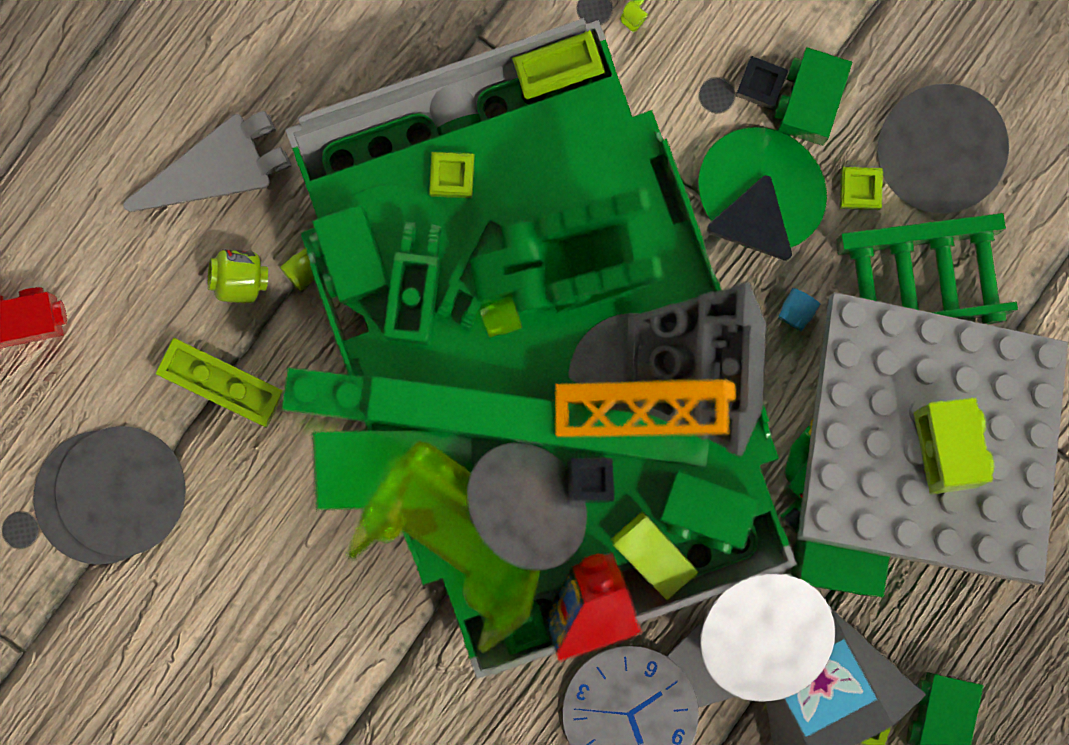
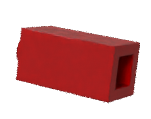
M42 287L21 290L18 292V298L4 300L3 296L0 295V349L64 336L62 325L67 324V313L63 301H57V296L48 291L44 292Z

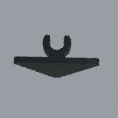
M765 175L707 226V232L711 235L787 261L792 256L790 243L770 176Z

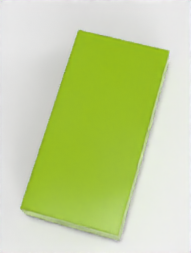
M591 30L512 58L526 100L605 73Z
M643 511L611 539L618 550L666 600L699 573L695 566Z

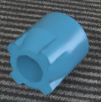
M792 288L783 303L778 318L802 332L806 324L812 320L821 304L808 294Z

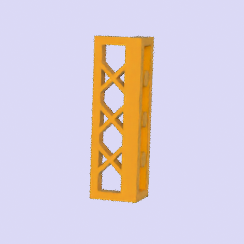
M726 380L556 384V436L728 434V401H735V383ZM700 401H716V424L700 425L689 412ZM657 402H669L678 411L667 425L658 426L646 414ZM678 402L688 403L684 407H682ZM568 403L585 404L594 413L582 427H568ZM615 403H627L636 412L624 426H615L604 415ZM636 403L645 404L640 408ZM594 404L603 405L598 409ZM641 418H642L649 426H635V425H636V424L641 420ZM685 418L691 425L677 424ZM601 420L607 427L593 426Z

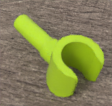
M631 0L623 9L620 20L632 32H635L648 17V14L640 8L645 0Z

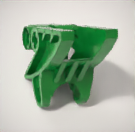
M637 189L614 197L590 202L587 205L583 204L562 210L561 212L547 214L537 218V221L516 223L501 228L505 249L470 259L477 302H491L513 297L516 314L541 312L554 308V305L556 313H563L633 295V290L662 278L659 257L635 261L628 221L650 209L647 190Z

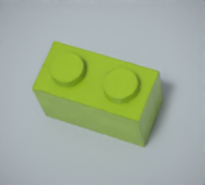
M976 397L928 403L913 412L929 494L974 489L993 481L994 460L991 452L987 450L984 437L986 420L983 411L978 408Z

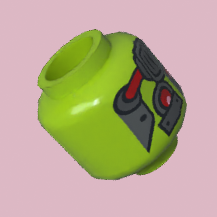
M223 249L216 258H210L207 286L208 290L214 291L215 297L219 301L253 303L258 296L259 290L266 291L268 285V266H261L257 253L253 251Z

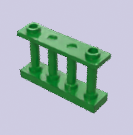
M1004 213L842 233L836 239L838 256L849 254L850 260L855 262L860 298L877 301L871 258L874 257V251L889 249L890 255L895 256L902 307L919 310L911 253L914 252V246L929 244L930 250H935L943 311L931 313L963 320L981 318L982 324H995L1007 321L1006 315L1018 310L1017 301L1000 304L991 242L995 241L994 236L1006 229ZM969 239L970 245H975L984 306L960 309L951 247L955 246L954 241Z

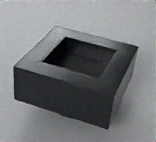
M751 56L736 97L773 110L788 69Z
M571 458L567 461L569 503H610L615 501L613 458Z

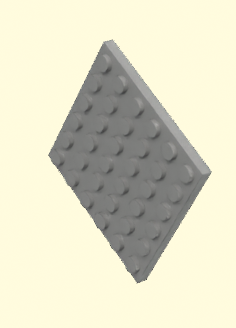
M835 292L831 294L828 300L798 539L1034 585L1043 584L1045 582L1068 342ZM976 397L978 408L983 411L986 420L984 437L987 450L991 452L994 460L993 481L974 489L929 494L913 412L928 403Z

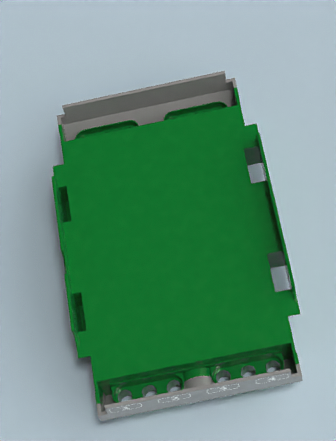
M583 18L300 116L298 117L300 124L285 129L317 219L336 213L352 196L365 189L379 185H405L430 195L432 152L474 154L472 198L431 196L443 206L456 227L460 242V258L485 209L516 224L537 221V218L547 214L561 212L562 210L583 204L587 205L590 202L614 197L637 189L647 190L650 209L628 221L635 261L659 257L662 278L633 290V295L563 313H556L554 305V308L541 312L516 314L513 297L487 302L486 305L482 304L468 333L459 328L461 318L464 312L468 310L473 298L459 292L450 316L444 321L436 317L444 297L436 304L431 346L388 341L384 337L386 321L366 316L364 318L369 332L346 339L333 300L324 282L323 274L326 273L323 259L317 258L310 240V234L316 233L315 228L300 232L310 260L313 276L348 375L367 378L380 377L556 401V384H578L569 377L570 363L581 339L594 326L617 315L642 314L722 290L710 264L700 228L668 140H664L653 110L632 116L599 20L586 24ZM591 30L605 73L582 80V87L568 92L563 88H559L543 94L545 100L530 105L526 104L522 99L524 94L512 58ZM492 103H500L507 109L506 113L493 118L487 117L484 113L486 107ZM417 129L426 130L431 135L430 140L415 145L408 141L410 134ZM385 142L392 146V152L384 156L373 158L370 154L371 149L377 143ZM346 155L354 159L352 167L338 172L333 170L332 166L336 158ZM594 404V405H595L597 408H600L603 404ZM764 404L743 454L737 456L727 451L726 447L709 440L706 467L533 445L548 451L566 467L567 461L571 458H613L615 501L610 503H585L587 522L580 546L568 560L549 569L533 570L522 568L498 556L478 533L469 507L431 508L438 530L415 538L406 510L395 509L422 585L441 578L444 580L476 678L479 679L490 674L494 675L556 653L547 622H544L550 642L509 655L503 636L498 635L493 629V619L496 613L533 600L548 599L553 602L572 566L580 564L591 555L613 553L638 623L724 593L732 586L748 578L764 574H777L783 572L784 569L796 566L797 564L785 531L779 521L760 465L779 459L768 426L770 420ZM365 422L367 431H432ZM471 437L473 470L481 458L489 451L501 445L515 442ZM679 471L760 500L747 536V546L743 552L739 554L731 552L728 554L706 546L708 538L692 533L690 540L665 532L668 524L659 521L676 472ZM642 511L686 558L689 548L697 543L705 546L709 553L707 563L702 567H695L699 573L668 600L658 592L611 541L618 532Z

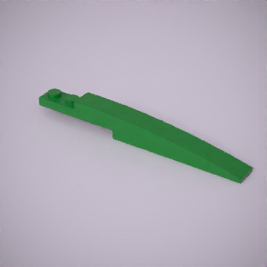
M290 367L287 370L282 410L285 412L453 433V435L706 467L709 439L703 440L694 434L556 436V401L396 379L367 378ZM568 403V427H582L594 415L587 406ZM609 409L604 415L615 426H624L636 413ZM648 415L658 426L668 424V422ZM641 418L635 426L649 425ZM599 420L593 427L607 426Z

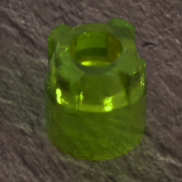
M512 297L496 301L480 310L489 337L504 335L522 328Z

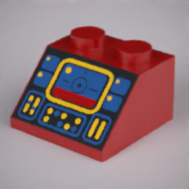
M613 553L591 555L580 564L572 566L545 615L558 661L641 633L627 588Z

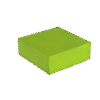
M432 152L430 196L472 198L474 154Z
M842 167L840 173L839 209L880 210L882 208L883 168Z

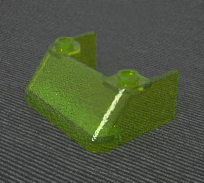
M420 441L403 454L363 509L346 556L355 560L376 540L390 543L401 534L402 530L466 575L463 585L466 602L473 610L486 617L478 646L485 653L528 619L540 570L526 569L511 564L498 556L484 542L473 523L469 510L468 487L472 473L432 444Z

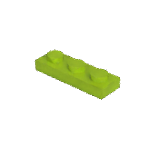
M174 337L155 373L266 428L284 395L283 390Z

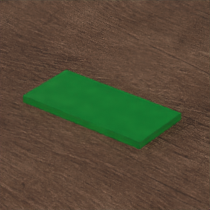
M440 431L312 433L315 510L469 507L468 487L473 472L471 437Z

